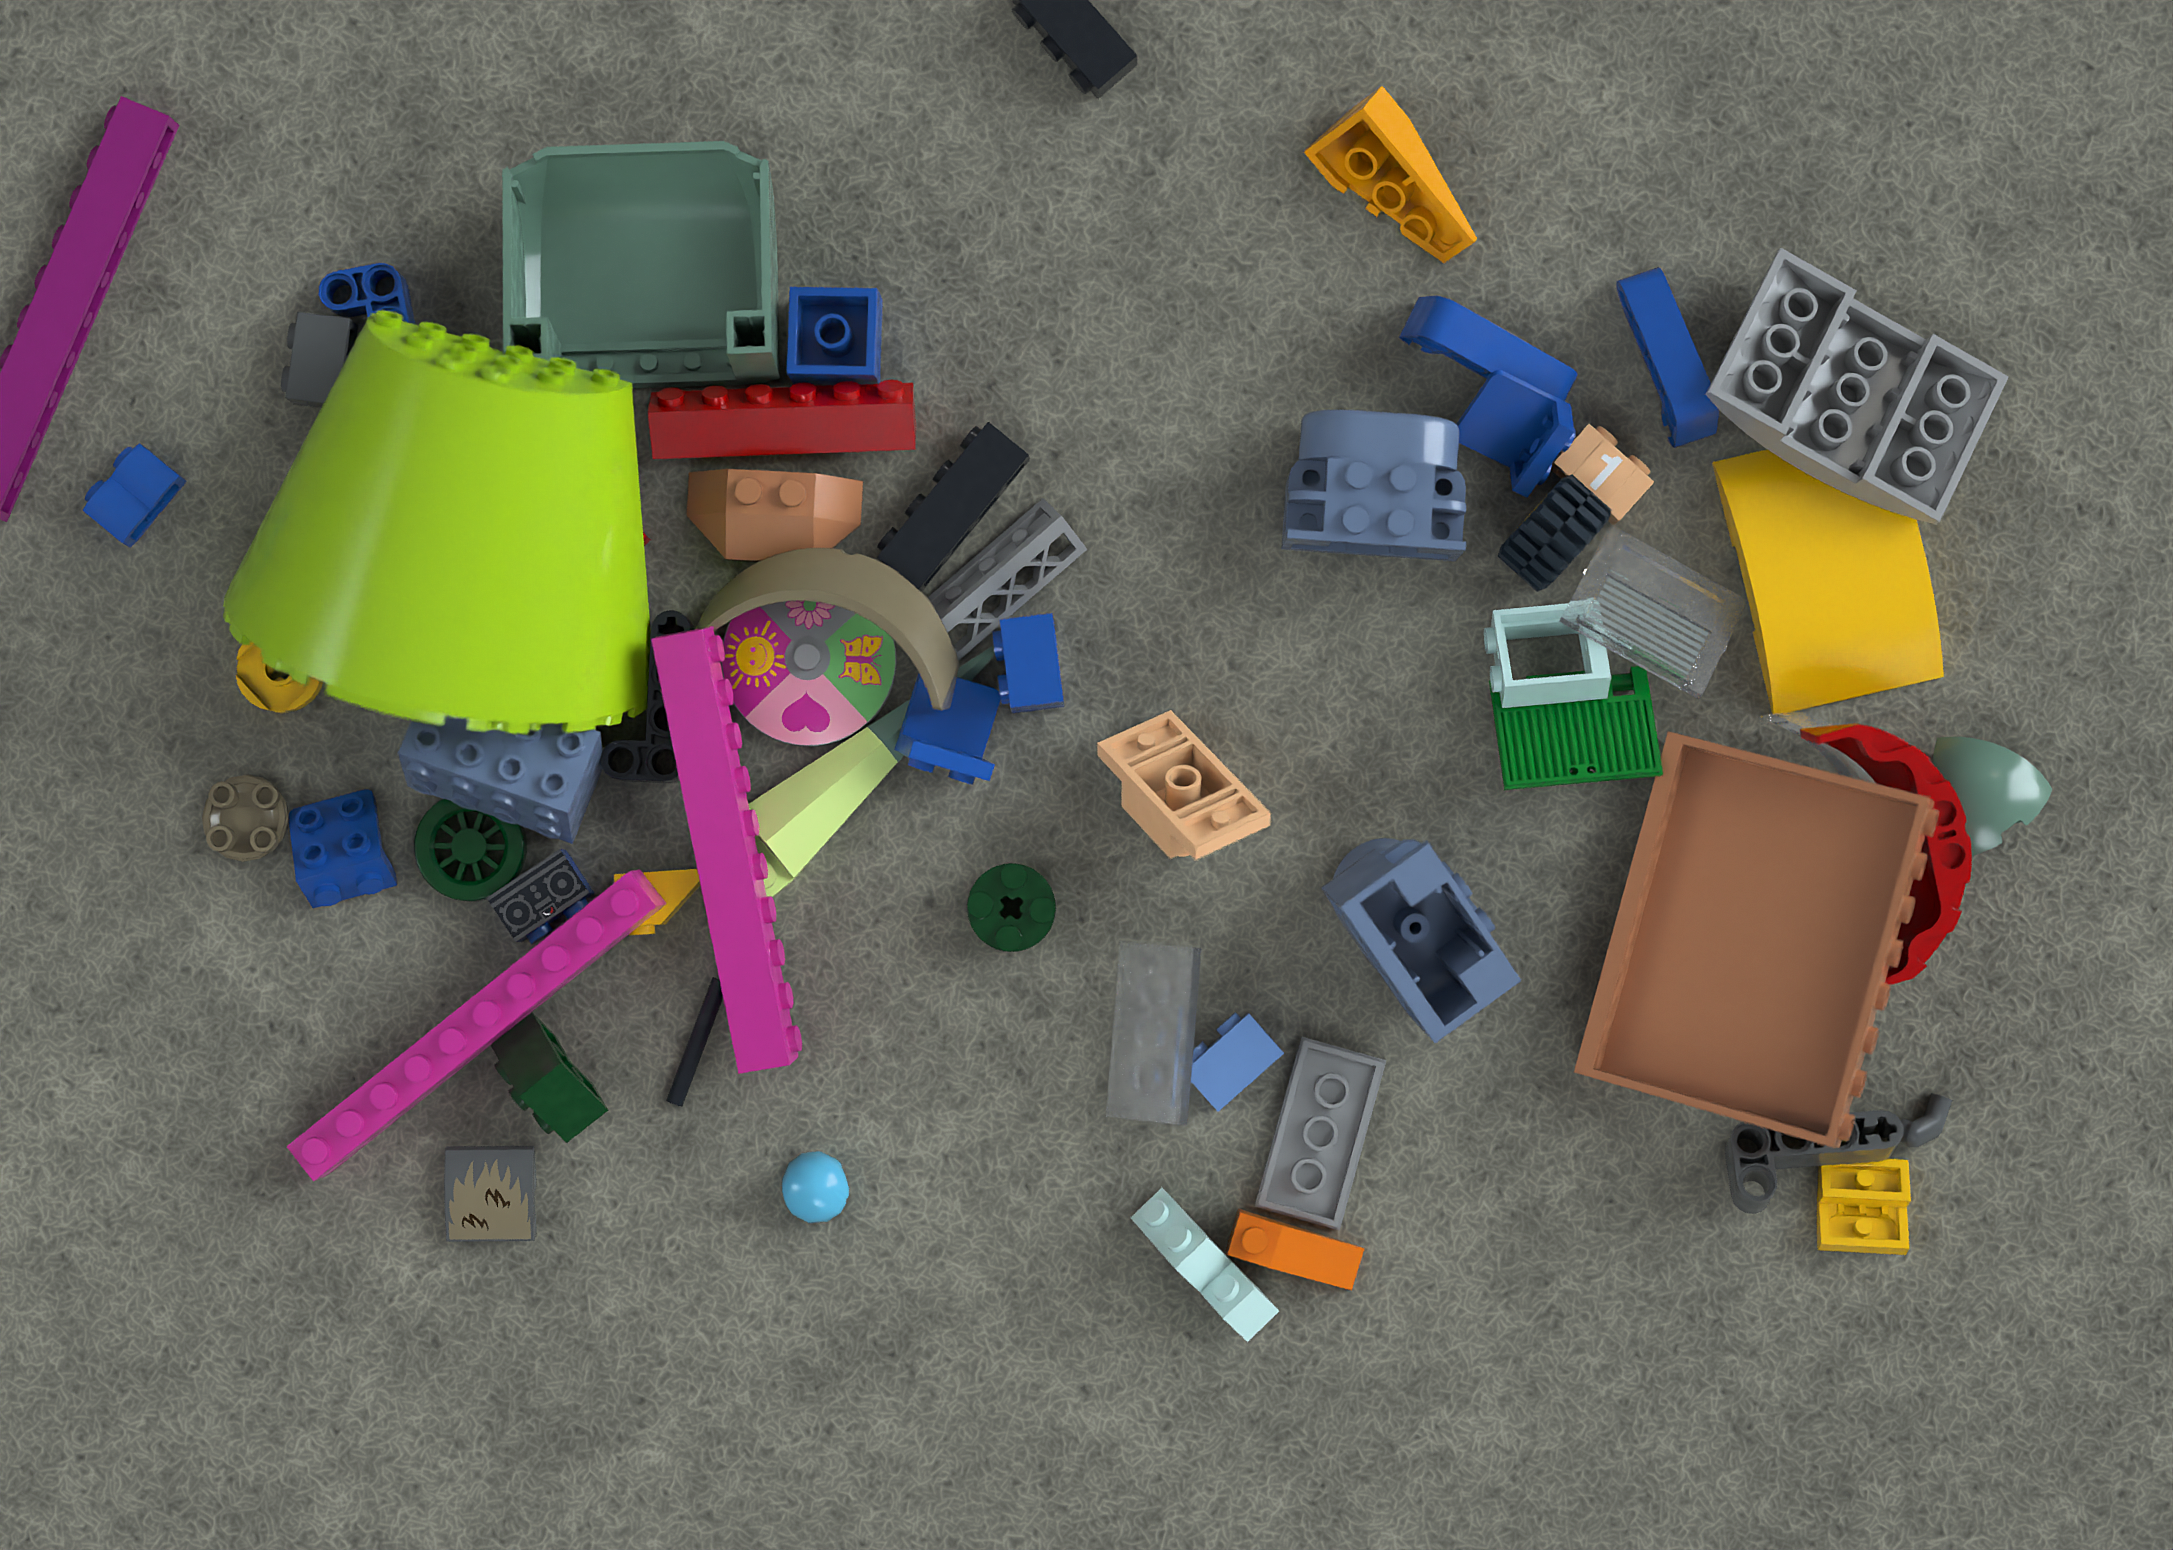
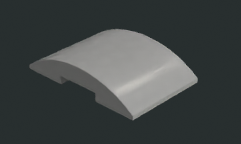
M1780 248L1705 395L1728 419L1747 435L1806 474L1874 506L1916 520L1938 524L2009 376L1934 334L1927 339L1922 338L1855 300L1853 297L1857 290Z

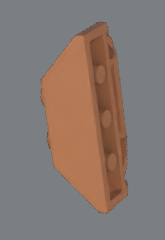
M743 469L689 472L687 517L726 560L760 562L771 556L792 550L834 548L861 525L863 481L803 472Z

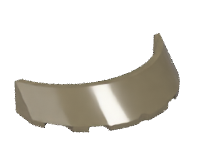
M806 548L766 558L745 569L730 580L710 601L696 629L713 626L715 632L731 619L747 611L777 602L814 601L842 607L873 622L902 647L919 671L927 688L933 709L942 711L951 707L959 661L955 647L952 646L950 637L935 611V607L922 591H919L912 583L900 575L898 571L863 554L849 555L841 549Z

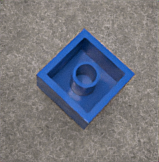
M790 287L787 375L793 384L835 385L843 381H853L858 384L880 383L883 300L877 288Z
M1053 613L1000 619L1001 630L992 631L996 661H1005L1006 674L998 675L1002 705L1010 704L1012 713L1064 707Z

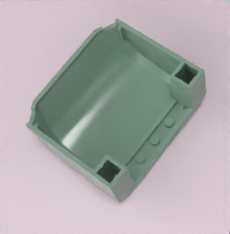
M725 141L545 147L532 154L533 158L510 170L508 167L502 169L503 352L506 351L507 346H521L533 351L534 357L550 360L551 357L572 360L577 364L576 368L590 372H593L594 369L610 370L620 375L619 380L631 382L632 388L762 384L780 378L777 236L773 186L768 160L764 158L760 160L739 151L738 147Z

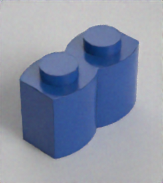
M140 443L134 448L127 447L117 456L113 463V467L116 469L112 476L105 482L103 480L96 482L89 489L85 496L87 503L83 508L87 515L128 547L133 546L158 514L164 510L186 483L183 477Z

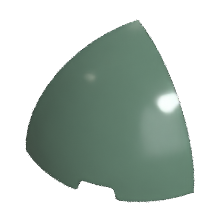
M1940 737L1936 740L1933 764L1943 777L1951 783L1961 802L1967 819L1965 830L1971 839L1972 856L2002 843L2001 833L2015 823L2022 822L2028 825L2040 813L2052 792L2048 781L2030 762L2015 752L1995 743L1975 738Z

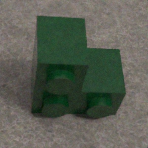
M533 1012L491 1044L499 1060L494 1064L496 1070L509 1085H513L508 1090L510 1096L523 1111H526L528 1108L534 1111L532 1114L534 1119L547 1134L555 1131L568 1143L608 1111L593 1083L569 1060L555 1034Z

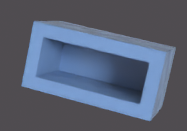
M1236 1012L1232 1014L1216 1029L1221 1036L1207 1047L1202 1041L1183 1058L1188 1065L1182 1072L1217 1112L1284 1054L1249 1013H1246L1242 1018Z

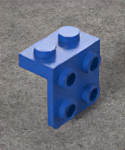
M1495 370L1490 374L1456 423L1460 430L1459 443L1509 467L1512 491L1527 498L1536 485H1542L1551 472L1552 462L1560 451L1564 453L1569 449L1576 434L1571 404L1502 370Z
M918 673L894 750L909 758V766L933 773L936 765L949 769L948 777L964 783L973 784L975 777L990 781L995 764L982 757L1001 700L1000 692L995 688L957 677L951 707L940 711L933 709L925 683L920 673Z
M363 789L297 807L289 812V828L296 882L312 908L335 905L342 900L364 894H375L383 889L397 886L395 870L382 848L376 799L371 790Z

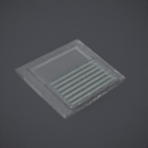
M1610 524L1587 569L1583 571V577L1559 622L1693 697L1700 699L1722 654L1727 649L1726 645L1748 600Z

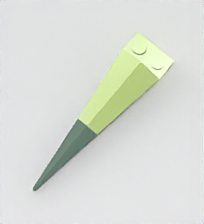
M994 645L959 667L957 677L972 681L995 655ZM910 700L748 804L749 810H755L759 821V835L755 836L758 853H763L767 862L768 877L763 879L767 896L775 897L801 873L861 803L902 759L904 755L894 749Z

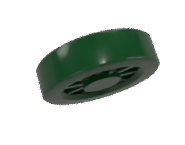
M441 799L421 819L415 834L414 853L420 873L433 889L451 899L478 902L487 900V897L520 875L527 855V839L523 826L509 824L492 815L463 808L448 799ZM466 811L479 812L473 829L469 827ZM455 814L458 815L462 829L459 832L445 823L448 818ZM488 816L497 825L482 833L484 822ZM439 828H442L453 837L452 843H435V837ZM501 831L504 844H490L489 839ZM434 849H451L453 855L438 863ZM490 850L504 851L500 864L488 856ZM460 861L461 863L455 878L449 876L444 871L455 862ZM483 861L495 869L493 873L485 878L480 864ZM469 864L473 867L476 881H464Z

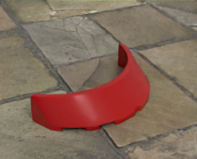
M1858 723L1801 728V738L1816 744L1824 743L1847 755L1862 767L1876 784L1930 797L1934 801L1933 809L1939 811L1934 834L1932 837L1925 835L1920 852L1927 854L1922 877L1920 880L1913 879L1909 896L1915 898L1910 921L1908 924L1901 922L1897 940L1903 941L1900 959L1896 967L1889 966L1885 983L1893 985L1913 979L1927 966L1924 963L1940 946L1947 933L1953 932L1962 913L1959 907L1965 885L1970 882L1972 849L1971 839L1965 830L1967 819L1961 802L1951 783L1943 777L1937 767L1929 760L1930 758L1920 749L1894 734Z

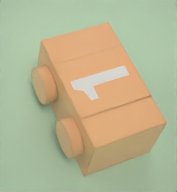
M1588 424L1573 440L1569 449L1564 453L1562 452L1552 463L1551 470L1561 479L1569 475L1575 476L1612 510L1608 521L1614 526L1651 487L1654 481L1648 476L1651 472L1650 469L1634 455H1630L1627 458L1615 447L1618 441L1609 431L1601 426L1595 429Z

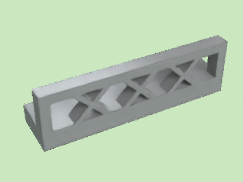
M1044 498L928 597L944 624L947 633L957 624L969 623L967 634L954 645L958 661L1000 625V619L1009 618L1087 550L1065 519ZM1061 534H1064L1071 545L1058 556H1047L1049 545ZM1024 566H1035L1033 577L1028 582L1022 585H1014L1017 572ZM991 595H1001L998 608L992 613H981L983 602Z

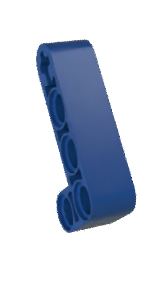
M375 263L335 271L327 274L321 280L319 285L321 302L338 316L353 317L367 314V317H369L372 313H376V311L385 310L403 316L402 321L415 324L406 279L391 265ZM393 277L395 280L393 291L388 295L378 296L376 293L377 283L382 278ZM350 285L352 288L350 299L346 303L335 304L333 301L335 291L340 286Z
M1660 267L1618 280L1616 287L1621 305L1662 401L1661 418L1663 425H1668L1672 436L1668 437L1671 446L1676 448L1715 435L1717 432L1719 409L1705 395L1711 383L1663 271Z
M1442 296L1419 297L1399 336L1408 345L1414 342L1422 346L1421 351L1425 353L1443 354L1486 379L1493 371L1502 370L1563 401L1566 400L1578 375L1574 369L1464 306Z

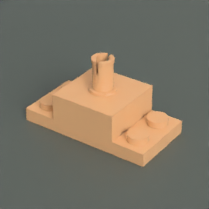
M1171 710L1097 743V756L1121 780L1122 808L1170 859L1175 856L1185 857L1191 855L1197 860L1270 826L1271 813Z

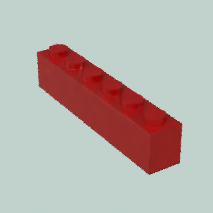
M891 379L884 380L879 384H858L853 381H843L830 386L797 383L791 387L775 388L764 384L749 386L747 389H726L722 386H710L703 390L683 391L682 389L671 387L662 389L659 392H651L648 421L653 459L916 450L913 382L902 383L899 380Z

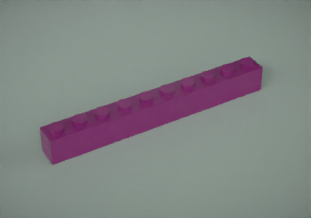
M123 96L120 97L117 106L113 105L109 109L105 117L104 129L106 131L100 145L93 147L88 156V173L82 185H78L71 195L69 202L71 212L65 225H60L52 240L54 251L48 264L43 265L38 271L34 283L37 290L31 304L25 305L21 310L17 321V328L19 329L13 345L10 344L5 348L0 359V368L2 369L0 372V520L5 522L8 521L179 128V124L170 116Z

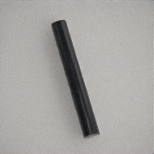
M712 977L666 1101L682 1107L722 1003L723 994L720 979Z

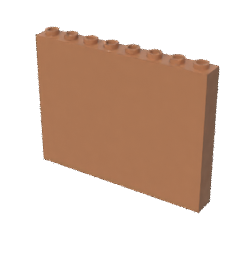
M1668 731L1661 754L1663 776H1656L1574 1073L1833 1148H1839L1841 1140L1848 1142L1853 1130L1855 1115L1849 1114L1853 1096L1860 1098L1865 1086L1867 1072L1861 1070L1865 1053L1872 1054L1876 1046L1879 1028L1873 1027L1877 1009L1884 1011L1889 999L1891 985L1886 984L1885 979L1889 966L1896 967L1900 959L1903 941L1897 940L1901 922L1908 924L1910 921L1915 898L1910 897L1909 892L1913 879L1920 880L1922 877L1927 854L1920 852L1925 835L1932 837L1934 834L1939 811L1933 809L1934 801L1930 797Z

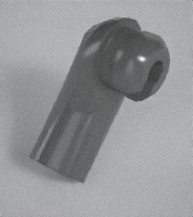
M1931 1093L1923 1117L1916 1119L1914 1122L1907 1119L1901 1120L1903 1137L1900 1142H1906L1908 1147H1920L1937 1138L1943 1130L1953 1100Z

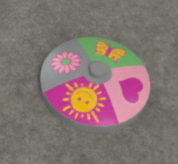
M786 601L764 605L731 619L724 636L725 659L722 661L723 679L730 681L734 705L753 727L772 739L786 744L818 747L840 742L853 736L878 715L885 705L894 684L897 668L895 640L868 619L835 605L814 601Z

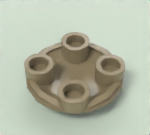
M241 775L231 777L224 782H217L211 787L202 814L204 834L210 848L218 851L226 858L242 862L261 859L276 849L285 836L289 821L287 802L276 786L261 777Z

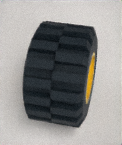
M1566 476L1557 483L1501 545L1498 557L1535 591L1538 592L1546 589L1608 522L1612 510L1575 476Z

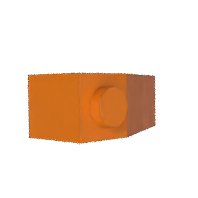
M1238 1209L1225 1251L1227 1255L1352 1291L1365 1248Z

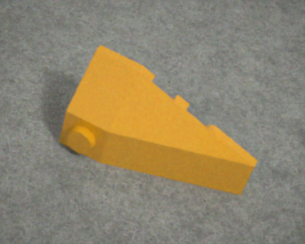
M1383 86L1351 108L1304 151L1305 155L1331 186L1343 194L1348 188L1369 202L1365 208L1376 217L1383 211L1401 224L1400 230L1403 236L1442 263L1447 262L1477 240L1475 233L1411 120Z

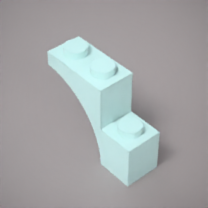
M1163 1188L1153 1195L1131 1217L1133 1222L1169 1263L1203 1295L1218 1314L1247 1342L1279 1312L1264 1293L1233 1263Z

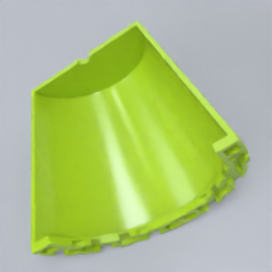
M379 310L376 313H372L361 330L228 587L223 604V618L225 622L230 624L229 631L241 645H249L251 641L262 650L263 663L275 670L290 674L291 679L303 685L309 684L311 676L327 683L325 692L327 695L379 712L442 726L445 715H448L451 718H468L467 729L500 730L507 733L528 734L529 730H540L542 723H562L561 729L566 733L593 730L597 725L611 726L621 723L623 712L628 711L627 715L632 718L645 711L648 698L651 628L632 383L619 380L620 375L610 370L594 369L593 372L576 368L577 364L569 359L551 357L550 360L534 357L533 351L521 346L510 345L506 347L505 352L498 351L489 347L490 340L486 337L476 334H463L462 337L446 333L444 326L436 323L421 322L419 325L402 321L403 316L395 312Z

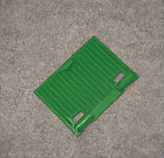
M1631 666L1629 673L1611 675L1607 699L1502 708L1500 692H1492L1489 680L1504 790L1663 776L1646 666ZM1585 671L1526 676V679L1585 674ZM1630 690L1634 692L1632 695L1613 696V692Z

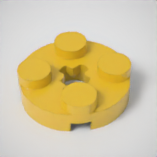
M251 641L249 645H241L236 659L238 660L236 680L242 694L253 705L277 713H288L305 707L320 692L323 681L311 676L308 685H303L291 679V675L286 679L278 677L274 680L271 677L274 669L262 662V650Z

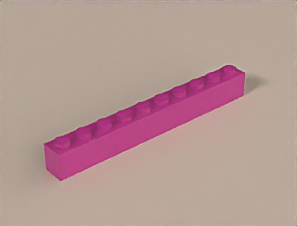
M713 626L659 636L651 639L738 1074L788 1066L799 1057L798 1052L802 1050V1038L799 1027L792 1025L789 1009L793 1008L794 1005L793 992L790 983H784L781 966L785 964V952L781 940H775L772 922H776V907L772 896L766 895L763 879L768 877V867L764 854L758 853L755 836L759 835V821L755 810H749L746 795L751 790L750 776L746 766L740 765L738 749L742 748V736L739 725L736 722L732 723L729 705H733V691L730 681L723 679L720 664L725 659L723 642L719 635L714 634Z
M640 869L627 872L286 1147L313 1182L329 1175L667 903Z

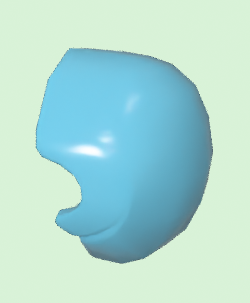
M820 1151L799 1155L788 1164L782 1178V1194L787 1208L794 1216L808 1223L828 1222L841 1213L846 1205V1199L849 1197L848 1181L841 1163L834 1157Z

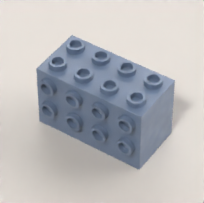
M445 715L443 726L416 720L411 721L398 751L408 787L423 794L448 799L463 808L492 815L503 822L518 824L537 831L546 837L560 839L573 844L603 770L600 760L603 752L601 734L595 731L596 727L593 730L566 733L561 729L562 723H542L540 730H529L528 734H519L500 730L467 729L468 718H451L448 715Z

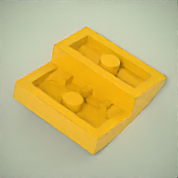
M1886 1159L1879 1162L1819 1166L1817 1250L1906 1255L1910 1249L1907 1207L1911 1202L1908 1160Z

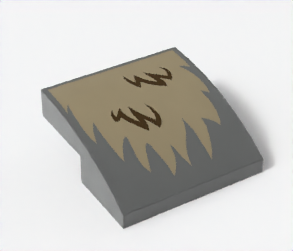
M446 1146L444 1165L446 1242L535 1241L537 1226L534 1193L537 1187L534 1146Z

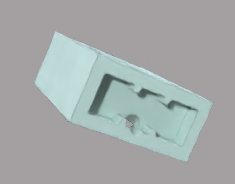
M1598 601L1493 610L1491 627L1484 628V645L1486 654H1494L1495 666H1490V683L1492 692H1500L1502 708L1607 699L1611 673L1604 633L1602 629L1586 621L1587 617L1602 624L1600 619L1589 614L1592 610L1600 615V611L1593 607L1594 603L1599 605ZM1567 634L1579 635L1585 674L1522 680L1512 679L1506 640Z

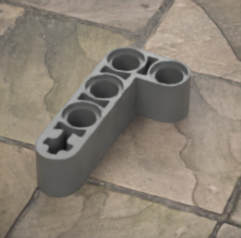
M1883 1110L1851 1112L1849 1114L1855 1115V1121L1848 1142L1845 1141V1146L1833 1148L1795 1137L1802 1145V1149L1791 1150L1783 1144L1781 1137L1788 1134L1747 1122H1740L1734 1127L1725 1146V1158L1733 1203L1739 1210L1745 1213L1755 1214L1762 1212L1767 1208L1777 1189L1776 1169L1886 1160L1893 1154L1903 1137L1901 1120L1895 1114ZM1874 1130L1879 1131V1135L1872 1133ZM1880 1137L1887 1138L1886 1142H1881ZM1740 1139L1753 1141L1757 1145L1758 1152L1746 1153L1742 1151L1737 1141ZM1863 1139L1859 1145L1858 1140ZM1755 1181L1763 1187L1765 1194L1753 1196L1745 1190L1743 1183Z

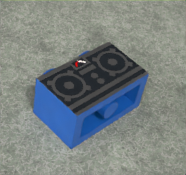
M559 849L487 897V900L515 942H523L528 939L532 945L553 931L550 923L562 915H565L569 920L589 903L586 899L595 894V892L567 850Z

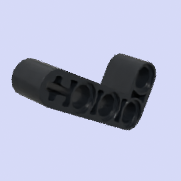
M674 610L664 611L657 615L652 623L651 639L663 636V629L670 628L672 621L675 620L676 624L684 629V631L694 630V626L680 612ZM650 639L645 741H613L606 745L600 760L605 773L617 780L673 783L679 780L677 768L674 772L667 775H662L656 768L657 757L664 751L674 752L670 731L662 730L658 724L659 714L665 709L652 641ZM621 749H629L634 758L633 766L624 773H618L613 767V756Z

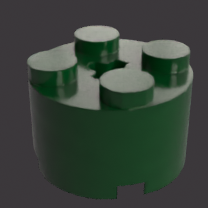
M1008 863L987 870L976 880L969 893L967 913L973 931L985 944L1000 951L1017 952L1037 945L1046 937L1055 920L1056 901L1052 888L1040 873L1022 864ZM1007 896L1012 900L1020 897L1023 901L1019 908L1023 915L1017 920L1011 915L1004 918L1000 913L1005 908L1001 901Z

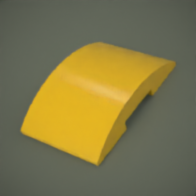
M1768 449L1712 462L1732 547L1736 548L1755 627L1753 636L1773 716L1944 677L1941 639L1934 593L1916 519L1893 513L1837 490L1799 470Z

